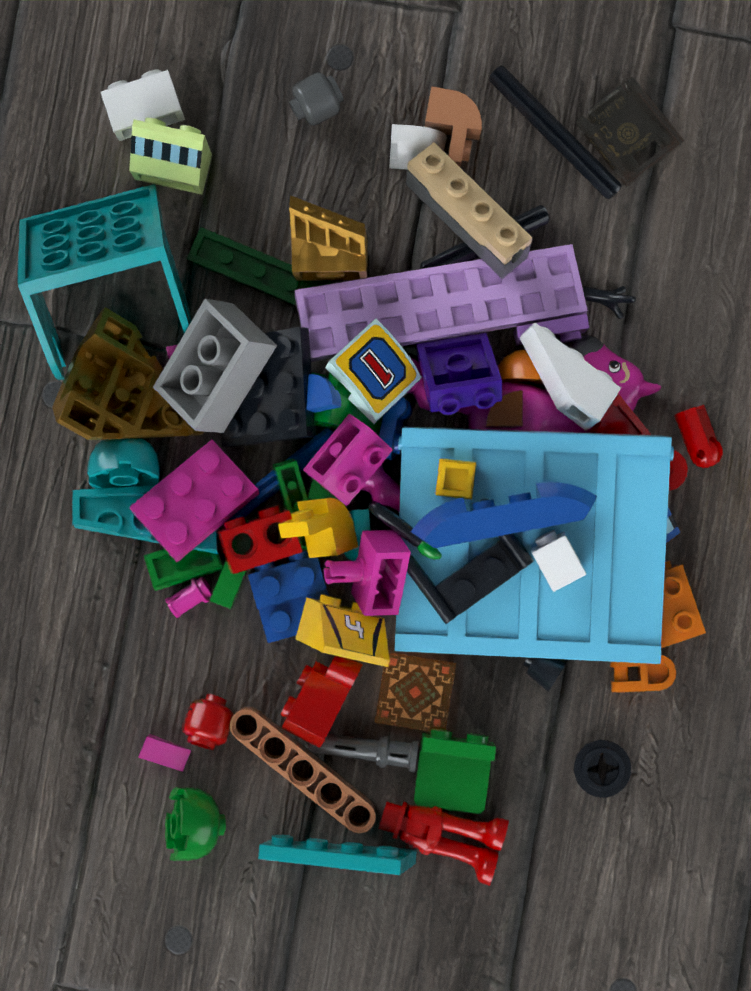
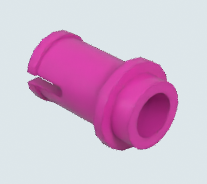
M203 577L199 579L192 578L190 585L171 597L166 598L165 601L173 615L179 618L183 613L202 601L204 603L209 602V597L212 596L213 591Z

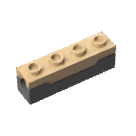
M433 142L408 162L406 185L501 279L528 258L532 237L436 143Z

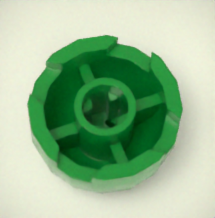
M173 788L169 799L175 800L172 814L166 813L165 819L166 849H174L170 860L189 861L200 859L208 855L217 844L218 837L224 835L226 828L225 815L219 814L217 803L205 791L195 788Z

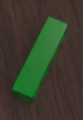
M292 458L273 464L285 509L290 510V513L299 511L297 502L308 500L297 461ZM298 537L302 552L306 551L305 537Z
M240 533L235 536L232 548L235 553L243 554L249 550L251 541L247 534ZM225 561L210 601L228 609H233L248 570L232 574L230 573L227 561Z

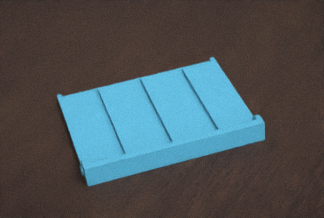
M404 426L402 428V436H399L398 449L402 450L399 517L413 528L426 514L436 507L458 499L435 495L440 458L476 462L472 500L464 499L467 511H473L472 503L479 502L483 498L494 499L495 506L510 504L508 496L530 492L531 499H536V483L559 482L575 485L593 493L597 498L584 520L514 533L534 561L447 624L443 622L407 573L399 613L396 615L395 651L661 664L670 461H673L674 446H671L672 438L670 436ZM552 530L556 534L565 532L586 572L585 576L555 592L552 591L532 554V548L537 546L535 540ZM497 536L440 547L437 549L442 554V557L433 560L423 556L417 547L403 539L411 554L435 586L500 540Z

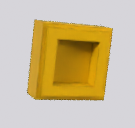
M440 458L435 495L455 498L463 497V499L472 500L476 462Z

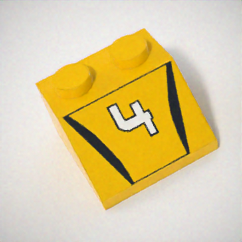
M324 594L320 595L319 600L306 597L296 640L322 653L388 667L390 658L384 618L378 615L364 616L357 602H353L350 608L341 606L342 600Z

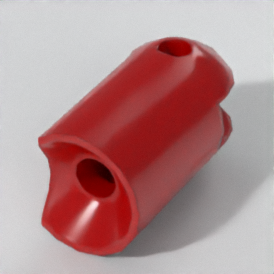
M705 405L693 407L675 414L676 422L693 464L700 468H709L719 463L722 459L723 449L715 436Z

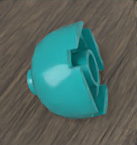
M143 438L103 439L96 444L89 456L87 474L90 486L95 489L121 486H151L159 483L160 465L153 446Z

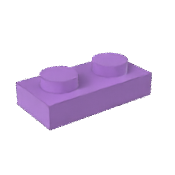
M587 314L537 323L539 326L551 330L556 338H560L562 343L580 340L581 334L590 328ZM533 324L516 327L513 332L516 346L523 345L520 336Z

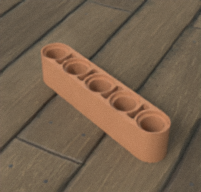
M248 706L241 708L233 715L230 721L232 735L322 809L354 833H364L373 827L376 812L372 801L317 756L309 752L306 747L260 710ZM242 715L253 716L257 722L256 731L252 733L241 731L238 726L239 717ZM277 737L281 739L285 744V752L278 756L270 754L266 749V741L269 738ZM300 760L310 762L314 769L313 774L307 778H300L294 772V764ZM328 783H335L341 788L342 794L336 800H327L322 795V787ZM355 806H363L367 808L370 816L365 822L356 823L350 818V810Z

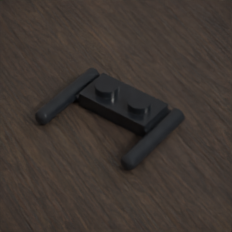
M483 498V499H481L480 501H485V500H489V499ZM514 533L498 536L499 541L495 542L436 586L412 554H410L407 573L443 622L447 624L534 561Z

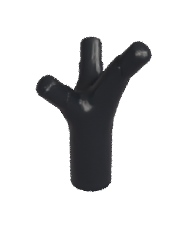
M583 286L585 301L600 303L608 307L618 319L624 317L618 303H634L636 301L635 296L622 295L626 292L624 286L614 290H602Z

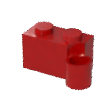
M334 656L329 668L317 661L313 668L306 665L296 683L302 686L297 699L290 695L280 714L286 718L282 729L320 748L363 664L353 659Z

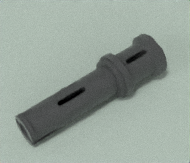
M328 733L320 748L310 743L309 752L374 761L379 768H385L389 765L408 768L409 772L415 773L419 740L407 743L390 740L389 736L373 740ZM336 745L350 746V747H355L356 749H354V748H347V747H340V746H336Z

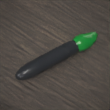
M375 501L369 502L371 512L403 539L417 547L423 556L433 560L442 557L437 548H433L411 532L413 527L389 508Z

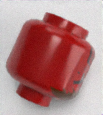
M206 694L205 699H195L190 703L182 725L183 732L188 736L187 742L200 748L214 750L215 746H220L227 741L230 732V721L234 715L231 709L225 706L227 700L216 695Z

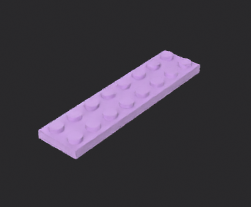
M572 244L529 251L528 258L503 279L482 259L298 289L295 290L294 294L301 327L309 328L311 362L333 358L374 319H377L401 346L582 315L588 311Z

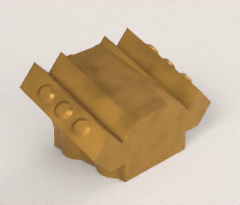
M290 195L292 273L296 281H352L367 278L368 250L365 224Z

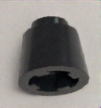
M527 658L523 665L529 668L526 674L549 692L567 664L568 659Z

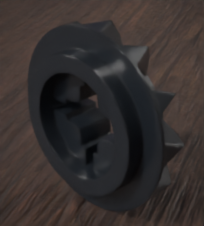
M599 739L585 744L579 753L576 754L573 771L578 785L586 793L595 797L606 798L618 794L625 788L631 775V763L622 747L615 742ZM600 753H602L606 764L617 766V768L605 772L603 783L597 772L587 770V768L598 765Z

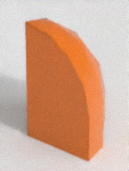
M525 349L516 350L507 355L498 365L502 382L544 384Z

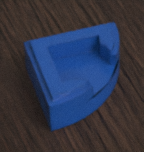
M309 374L306 410L316 413L340 408V393L338 390H335L329 379L316 374Z

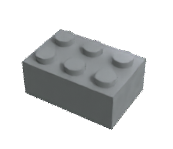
M204 299L153 388L195 431L224 433L277 345L233 303Z

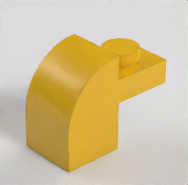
M335 498L297 502L299 511L291 513L292 519L278 524L281 538L305 537L309 558L338 556L358 547L352 517L346 506Z

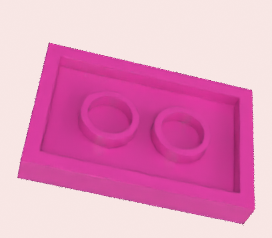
M210 440L129 508L170 556L178 562L223 525L224 522L259 495V490L213 440Z

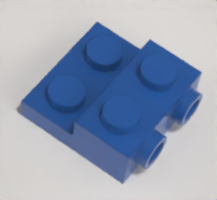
M308 551L289 556L290 563L276 566L273 561L254 567L255 573L248 574L256 607L259 610L268 643L297 635L306 597L319 600L321 594L329 596L319 558H309Z

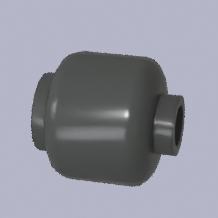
M317 72L293 85L292 94L294 99L290 100L289 104L298 121L304 118L308 124L316 126L337 115L340 111V103L344 99L334 78L331 75L326 77L324 74Z

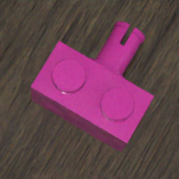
M393 530L362 531L356 560H327L325 566L329 568H324V578L327 584L353 582L351 594L364 616L398 615L411 552L401 536Z

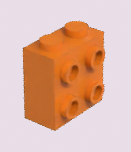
M670 560L665 561L661 648L706 633L683 565L672 566Z

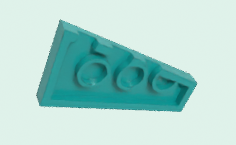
M155 485L73 490L72 524L77 529L159 543L129 508ZM215 530L193 550L218 554V530Z
M272 835V839L259 844L258 859L401 875L416 864L417 849L391 846H363L361 843L354 842L332 844L328 843V840L318 838L306 839V842L293 841V836Z

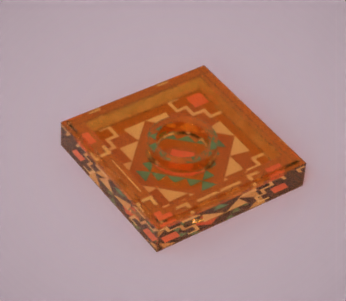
M389 652L388 667L383 666L375 723L431 732V729L446 730L456 663Z

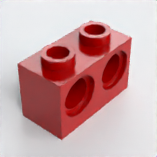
M278 505L258 511L260 518L246 522L243 516L224 522L225 529L217 532L230 573L236 574L302 552L298 537L283 538L277 543H272L267 538V529L272 523H282L292 519L290 510L280 511ZM240 533L247 534L251 541L249 550L243 554L235 553L232 548L233 538Z

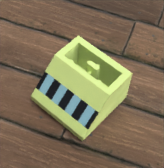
M148 117L145 118V121L134 119L129 169L133 178L138 181L203 195L212 156L205 135L201 134L199 129L191 126L181 125L180 129L167 127L165 122Z

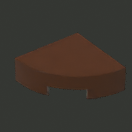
M523 390L505 394L502 396V401L496 402L491 407L486 421V428H522Z

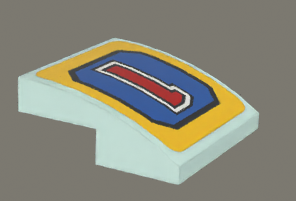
M374 319L338 352L325 367L351 392L348 400L374 424L422 378L403 347L377 319Z

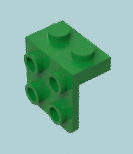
M431 729V734L422 733L414 792L415 803L418 806L432 808L437 806L446 810L482 813L486 805L491 761L495 760V744L488 742V736L467 733V738L465 739L452 737V731Z

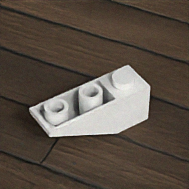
M534 323L522 333L520 340L556 408L586 431L602 419L621 387L615 384L606 372L597 370L586 362L580 352L568 348L556 339L551 330Z

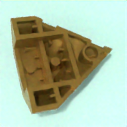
M104 307L71 360L52 406L56 422L87 440L195 436L204 433L203 431H195L153 388L163 368L155 355L150 357L139 339L142 338V335L137 327Z

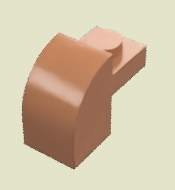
M431 86L425 127L439 130L445 133V135H451L448 156L461 167L462 161L469 162L472 140H466V138L475 140L480 138L482 130L480 112L476 104L465 94L455 90Z

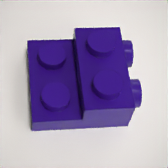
M487 333L416 344L417 357L424 380V390L431 413L440 411L444 415H451L460 408L475 405L480 409H488L496 402L502 401V378Z

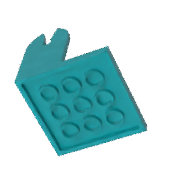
M156 184L31 216L19 221L17 285L49 367L55 378L59 381L64 380L65 374L62 367L66 365L55 325L42 294L44 291L161 261L184 333L192 321L186 296L163 227L160 198Z

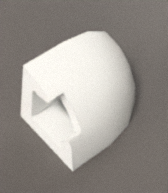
M392 124L389 168L407 169L408 162L433 142L444 151L447 139L445 133L428 127Z

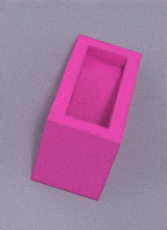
M149 734L145 739L138 758L183 772L191 750Z

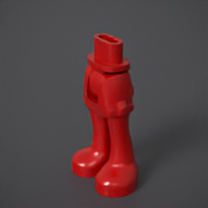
M404 801L403 805L400 806L386 802L378 829L394 833V839H397L400 835V839L403 842L418 849L421 854H438L471 865L475 869L477 880L482 884L490 886L497 866L499 851H501L506 837L509 820L495 818L489 822H479L445 813L442 811V808L437 806L432 808L414 806ZM443 830L480 841L489 848L469 845L441 835Z

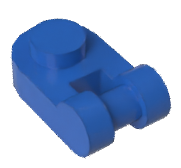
M404 397L383 415L379 437L393 449L386 458L387 460H394L396 454L401 455L402 450L398 449L399 436H402L404 420H407L413 412L412 405Z

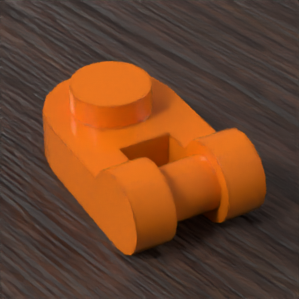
M661 655V664L610 662V667H614V681H611V692L660 691L670 687L676 679L675 665L671 659L664 655ZM638 666L639 680H629L628 667Z

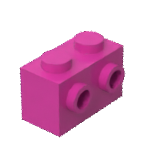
M348 414L305 466L303 471L347 506L393 449L370 427L351 414Z

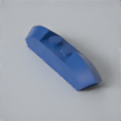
M559 482L536 483V499H531V494L528 492L508 496L510 504L495 506L494 499L472 503L473 511H467L462 497L446 502L430 511L415 525L411 532L433 548H440L584 520L597 496L575 485Z

